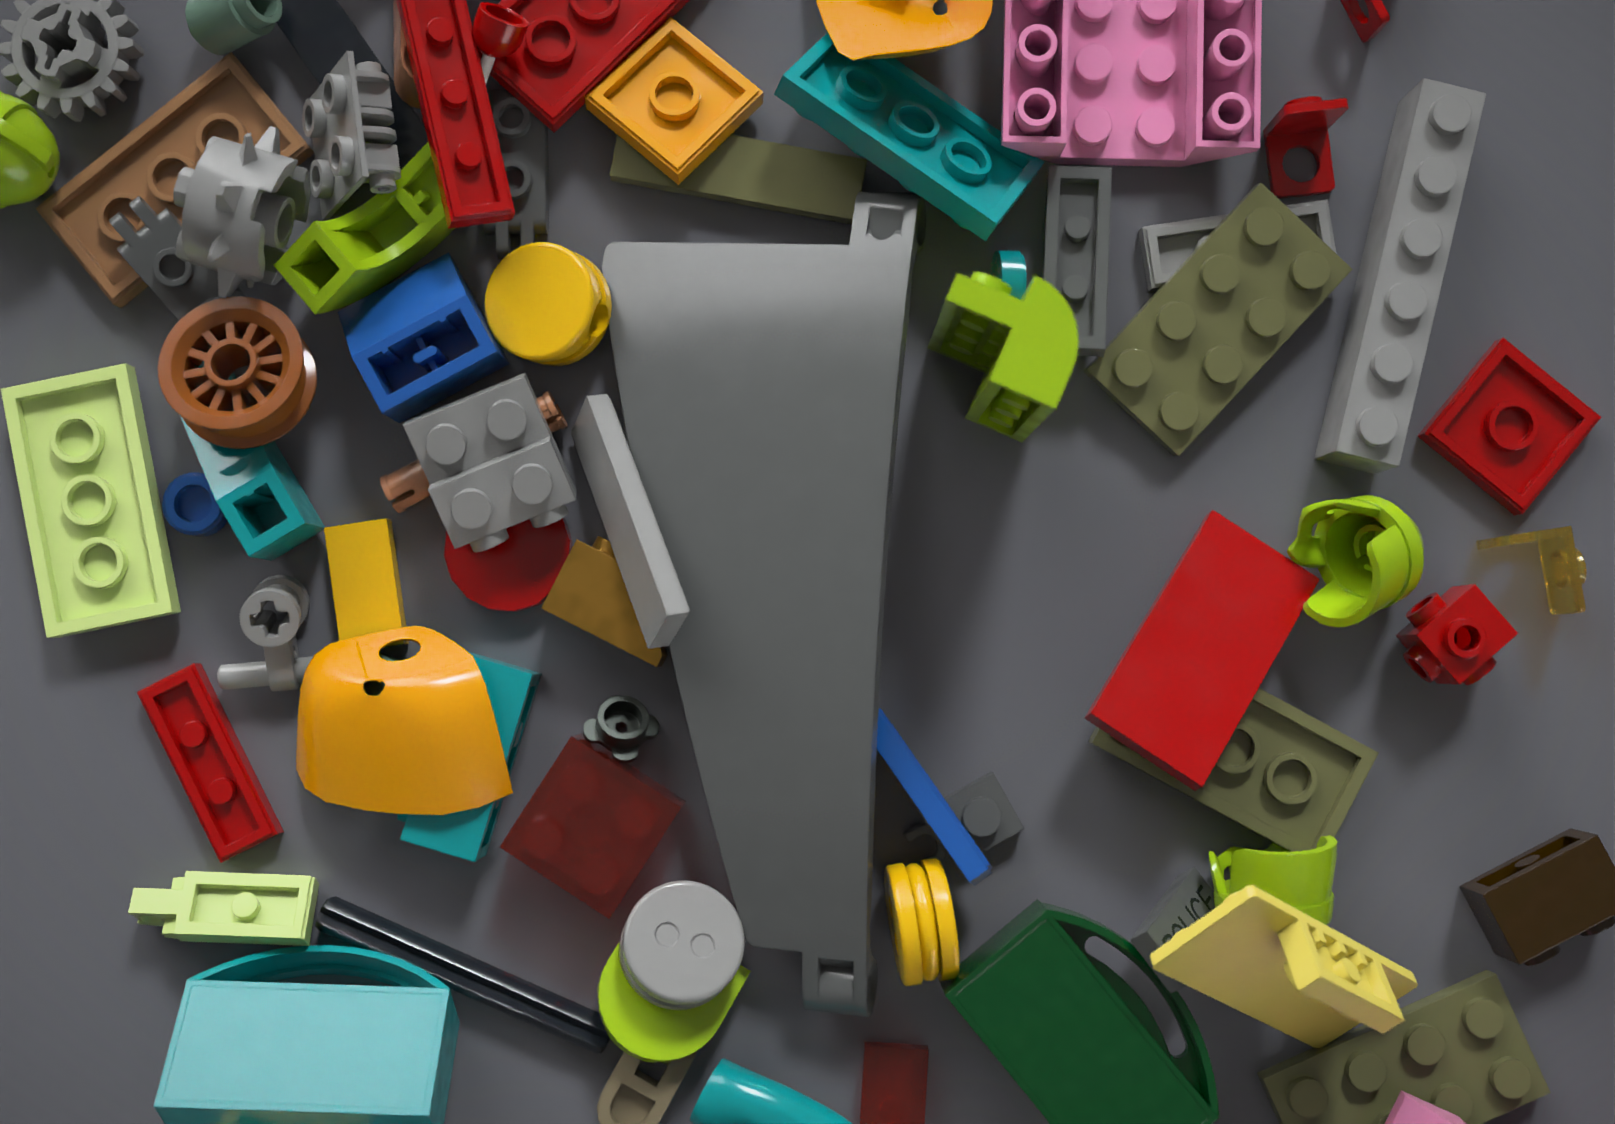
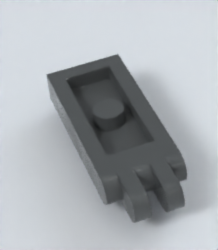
M489 89L487 92L515 209V215L510 221L483 224L485 235H496V254L499 260L512 252V235L521 234V246L537 242V234L549 233L548 127L506 89Z
M138 196L129 203V206L144 222L145 226L137 230L120 212L109 220L111 225L125 240L117 248L118 252L178 320L196 307L221 298L218 292L217 271L182 261L176 257V243L182 229V223L168 208H165L157 215L142 197ZM239 288L232 294V296L246 297Z

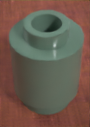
M188 0L185 9L186 21L191 35L204 49L216 55H226L269 34L282 15L281 0Z

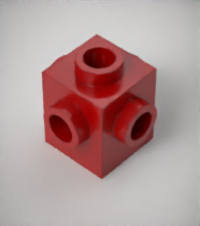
M1470 584L1452 586L1441 596L1434 592L1420 600L1406 614V618L1410 623L1395 636L1407 649L1403 654L1405 661L1423 680L1429 683L1434 680L1437 684L1460 685L1463 682L1467 686L1483 678L1495 667L1497 661L1493 655L1511 641L1518 632L1477 585Z

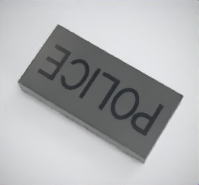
M1195 866L1182 872L1175 878L1130 939L1131 943L1170 993L1187 985L1154 970L1150 954L1170 941L1178 931L1188 928L1215 909L1214 891Z

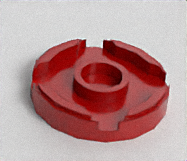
M565 518L540 528H533L530 519L506 528L509 535L507 540L481 552H473L470 543L455 549L446 531L444 558L452 581L468 599L491 610L518 612L543 603L573 546Z

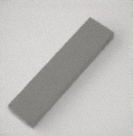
M608 394L586 396L571 435L647 647L652 649L669 646L690 609L611 398L608 397Z

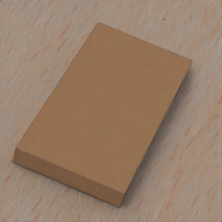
M230 52L35 209L112 304L122 308L149 287L118 252L117 248L125 240L109 222L114 215L120 212L137 230L145 226L144 222L129 206V203L136 197H142L157 215L165 208H168L182 223L183 208L176 206L173 200V191L178 174L184 167L195 169L197 162L204 153L207 142L213 136L242 144L245 134L251 133L255 146L267 129L272 126L279 130L280 155L298 160L296 166H299L312 156L314 151L239 59Z

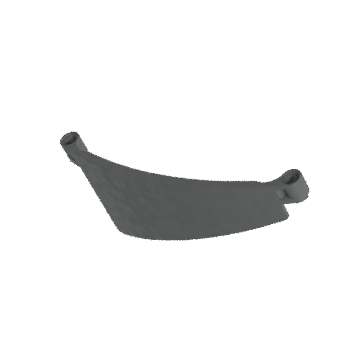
M859 192L854 205L849 245L612 242L604 250L601 266L602 274L607 281L611 294L612 310L609 328L629 449L690 609L669 647L707 804L737 912L743 926L745 939L754 947L802 952V999L805 1010L870 1017L873 1012L878 981L877 961L871 952L870 918L879 689L892 491L912 273L916 254L919 250H922L926 232L925 199L913 192Z

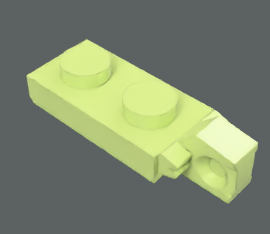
M186 871L185 877L173 878L171 889L134 888L128 913L138 919L137 923L140 925L163 926L162 935L164 937L179 939L180 941L309 946L320 884L315 877L305 875Z

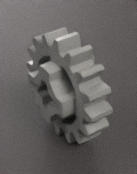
M15 0L13 2L16 9L22 15L18 21H1L0 26L12 35L11 42L0 44V55L12 62L1 70L4 78L18 86L15 93L31 106L37 104V108L49 117L56 119L61 111H63L65 115L75 122L82 121L84 107L86 106L101 117L106 115L104 99L110 95L121 102L127 99L124 90L119 85L123 79L139 81L141 75L129 65V59H137L144 56V49L133 39H130L139 31V28L126 14L123 15L125 8L117 0H37L32 5H29L24 0ZM101 23L104 26L105 31L100 27ZM105 33L107 35L108 49L104 48L102 43ZM35 53H36V55H37V57H38V61H37V64H36V65H35V58H34Z

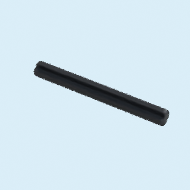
M337 896L327 899L318 913L315 923L318 931L357 948L381 952L402 959L425 970L458 993L596 1054L602 1053L609 1043L610 1038L599 1012Z

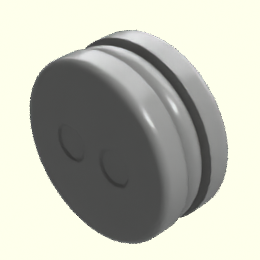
M686 880L662 884L650 890L636 903L624 924L619 941V958L623 973L631 987L642 998L656 1006L671 1010H686L701 1006L715 998L737 973L744 953L743 926L733 905L712 887Z

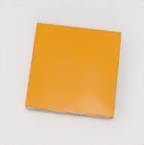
M670 17L585 96V103L588 111L679 185L763 104V91Z

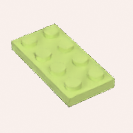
M124 363L2 388V400L46 637L60 638L181 613L135 367Z

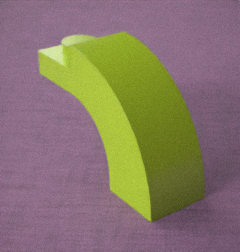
M427 142L401 170V178L396 180L395 191L376 194L363 205L338 218L327 221H314L273 265L314 314L326 313L345 307L382 288L419 262L455 229H448L429 143Z

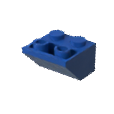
M449 252L338 311L347 345L355 365L381 413L398 423L407 420L510 364L500 344L490 331L487 320Z

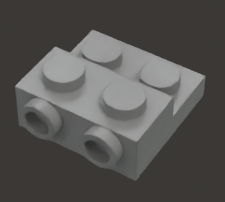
M526 373L405 421L403 424L430 484L428 492L455 549L470 543L473 552H481L493 548L509 538L506 528L530 519L533 528L547 526L568 515L569 511L566 504L576 500V488Z

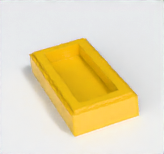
M384 518L325 527L324 533L339 641L406 627L392 520ZM397 641L385 647L409 644V641Z

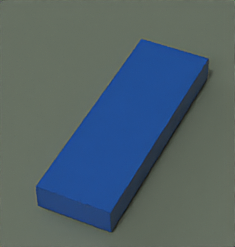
M879 708L877 750L967 880L973 886L977 885L992 874L991 870L993 867L889 718Z

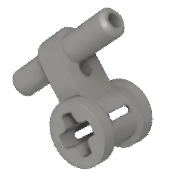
M285 575L268 577L257 585L253 593L245 601L240 611V626L248 639L257 645L263 646L265 661L221 665L217 671V680L220 688L231 690L270 686L272 692L300 689L305 670L313 656L299 657L296 633L305 620L310 608L308 592L299 581ZM268 601H274V607L277 611L288 612L283 620H277L275 611L263 609Z

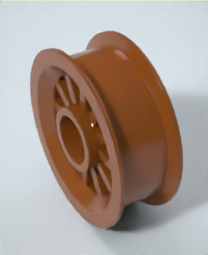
M232 296L204 303L187 313L177 322L169 332L161 348L158 360V379L162 393L169 405L183 418L195 434L209 443L224 448L248 449L263 446L281 438L302 420L315 396L317 369L309 347L300 337L295 325L284 312L260 299ZM249 366L242 376L228 380L236 369Z

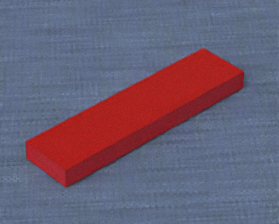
M396 0L448 229L512 220L515 215V209L480 57L472 36V23L467 1Z

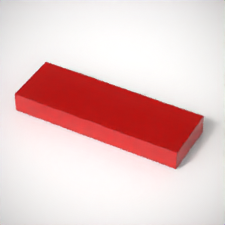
M193 663L137 692L220 863L228 861L284 832L201 663Z

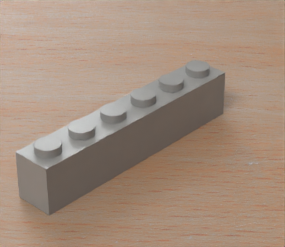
M1423 78L1398 102L1314 459L1372 474L1400 466L1486 98V93Z

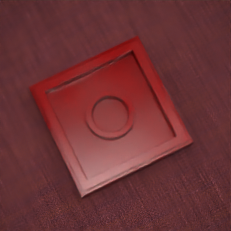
M1502 337L1493 342L1417 437L1515 516L1523 514L1601 419V416Z

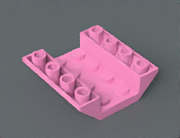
M1004 0L1001 145L1054 164L1184 167L1257 152L1260 149L1262 0Z

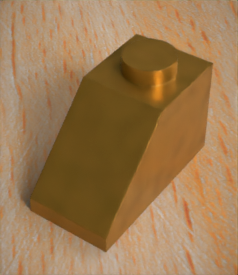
M597 536L591 547L576 539L541 609L656 667H662L668 656L665 646L648 649L610 541Z

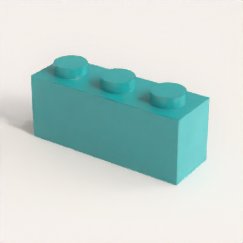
M469 652L477 663L487 687L510 777L542 673ZM504 797L479 808L445 815L398 814L397 819L405 822L400 840L476 862L487 855Z

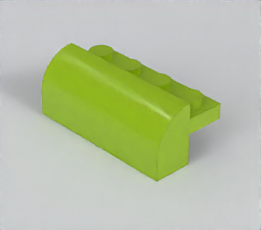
M973 272L971 278L957 273L927 348L984 372L965 418L1022 443L1056 409L1075 365L1079 339L1073 312L1059 291L1036 275L1019 300L1010 296L1012 288L996 277L981 272Z

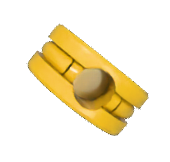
M534 242L513 250L496 266L487 284L484 308L490 331L497 342L508 352L539 364L563 366L583 359L597 347L609 325L612 301L607 281L593 262L558 244Z
M937 858L921 860L920 865L917 863H910L906 867L903 863L887 865L884 870L885 899L891 941L901 982L905 986L922 984L923 980L933 981L937 977L939 981L956 979L960 966L957 928L950 889L941 861Z

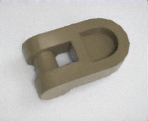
M698 1051L679 1060L661 1062L667 1066L659 1081L637 1069L641 1060L623 1052L604 1086L597 1104L600 1124H659Z

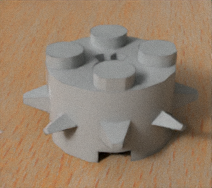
M270 126L255 146L251 133L245 134L242 144L215 136L211 137L195 169L184 167L177 177L173 191V200L176 206L183 208L182 229L176 243V257L182 261L217 271L218 292L221 298L231 297L244 279L248 288L253 287L255 282L276 285L284 277L273 265L288 250L286 246L292 232L294 220L307 222L311 192L309 172L307 168L296 166L298 160L280 155V134L276 127Z

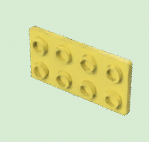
M1253 885L1246 886L1242 890L1229 895L1221 905L1188 928L1178 931L1170 941L1150 954L1154 970L1314 1048H1321L1360 1023L1382 1034L1386 1033L1405 1021L1397 999L1418 986L1413 972Z

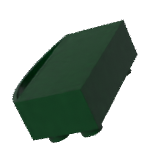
M1036 899L960 963L959 974L956 979L939 981L948 1000L1050 1124H1213L1219 1119L1216 1083L1208 1050L1199 1027L1178 991L1170 993L1133 944L1096 920L1072 910L1042 903ZM1093 936L1099 937L1118 949L1133 961L1152 981L1167 1002L1178 1023L1185 1041L1183 1053L1180 1055L1170 1054L1160 1028L1139 995L1110 967L1086 952L1085 942L1088 938Z

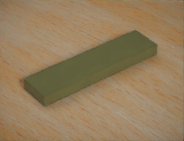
M617 135L609 176L614 182L852 225L857 194L862 192L867 159L730 135L689 176L677 185Z

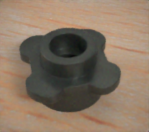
M620 695L607 698L600 706L597 718L587 720L583 726V736L588 743L602 745L612 752V757L616 762L623 764L635 761L638 757V748L646 740L654 739L659 732L658 720L653 715L648 714L646 707L639 700L630 696ZM623 727L626 728L627 731L624 733H620L616 731L615 728Z

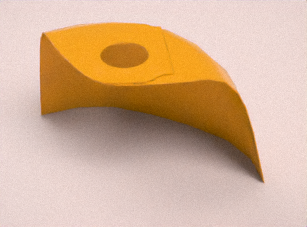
M816 0L824 26L837 52L851 60L920 55L936 52L971 39L985 28L993 6V0H944L943 2L947 5V13L937 15L933 11V5L938 0Z
M408 626L330 643L313 656L305 670L300 688L297 719L296 771L305 789L328 803L366 811L416 815H445L475 809L513 793L487 687L473 656L460 645L433 629L423 626ZM397 641H414L421 646L420 651L416 655L402 661H387L379 656V652L383 647ZM364 682H384L385 687L381 694L371 696L365 693Z

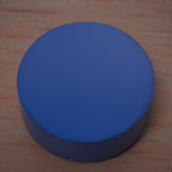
M190 472L182 474L175 478L165 490L162 501L163 513L168 523L175 530L183 534L203 537L218 532L228 522L213 496L204 473Z

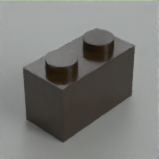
M1570 828L1459 886L1495 955L1519 965L1532 966L1548 961L1560 952L1559 944L1578 934L1590 936L1603 932L1615 924V866L1598 834Z

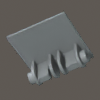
M353 51L345 52L331 72L325 75L323 82L310 99L305 101L303 107V130L306 137L312 138L315 157L310 168V188L312 195L315 198H320L322 220H329L363 183H369L372 193L385 194L395 191L396 180L401 178L397 145H390L397 140L396 131L387 127L394 123V114L390 111L392 109L389 76L382 72L381 65L377 62L366 61L355 65Z

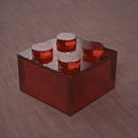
M579 733L570 737L501 843L500 848L610 919L686 801L630 764L618 763L613 759L610 751L599 744L587 742L583 734Z

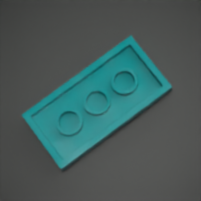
M828 32L782 75L774 92L775 96L794 108L800 116L816 123L846 144L852 152L865 157L898 180L905 189L918 194L950 216L957 225L970 230L984 241L988 239L1028 188L1045 163L1034 156L1002 146L1001 132L895 58L851 60L838 53Z

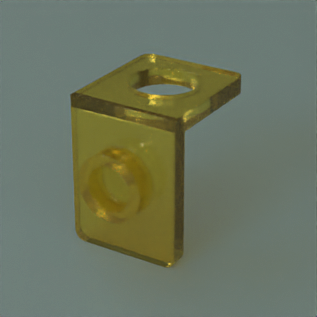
M1572 526L1476 541L1478 550L1538 541L1551 614L1585 612L1586 606L1582 585L1586 581V564L1582 553L1575 548Z

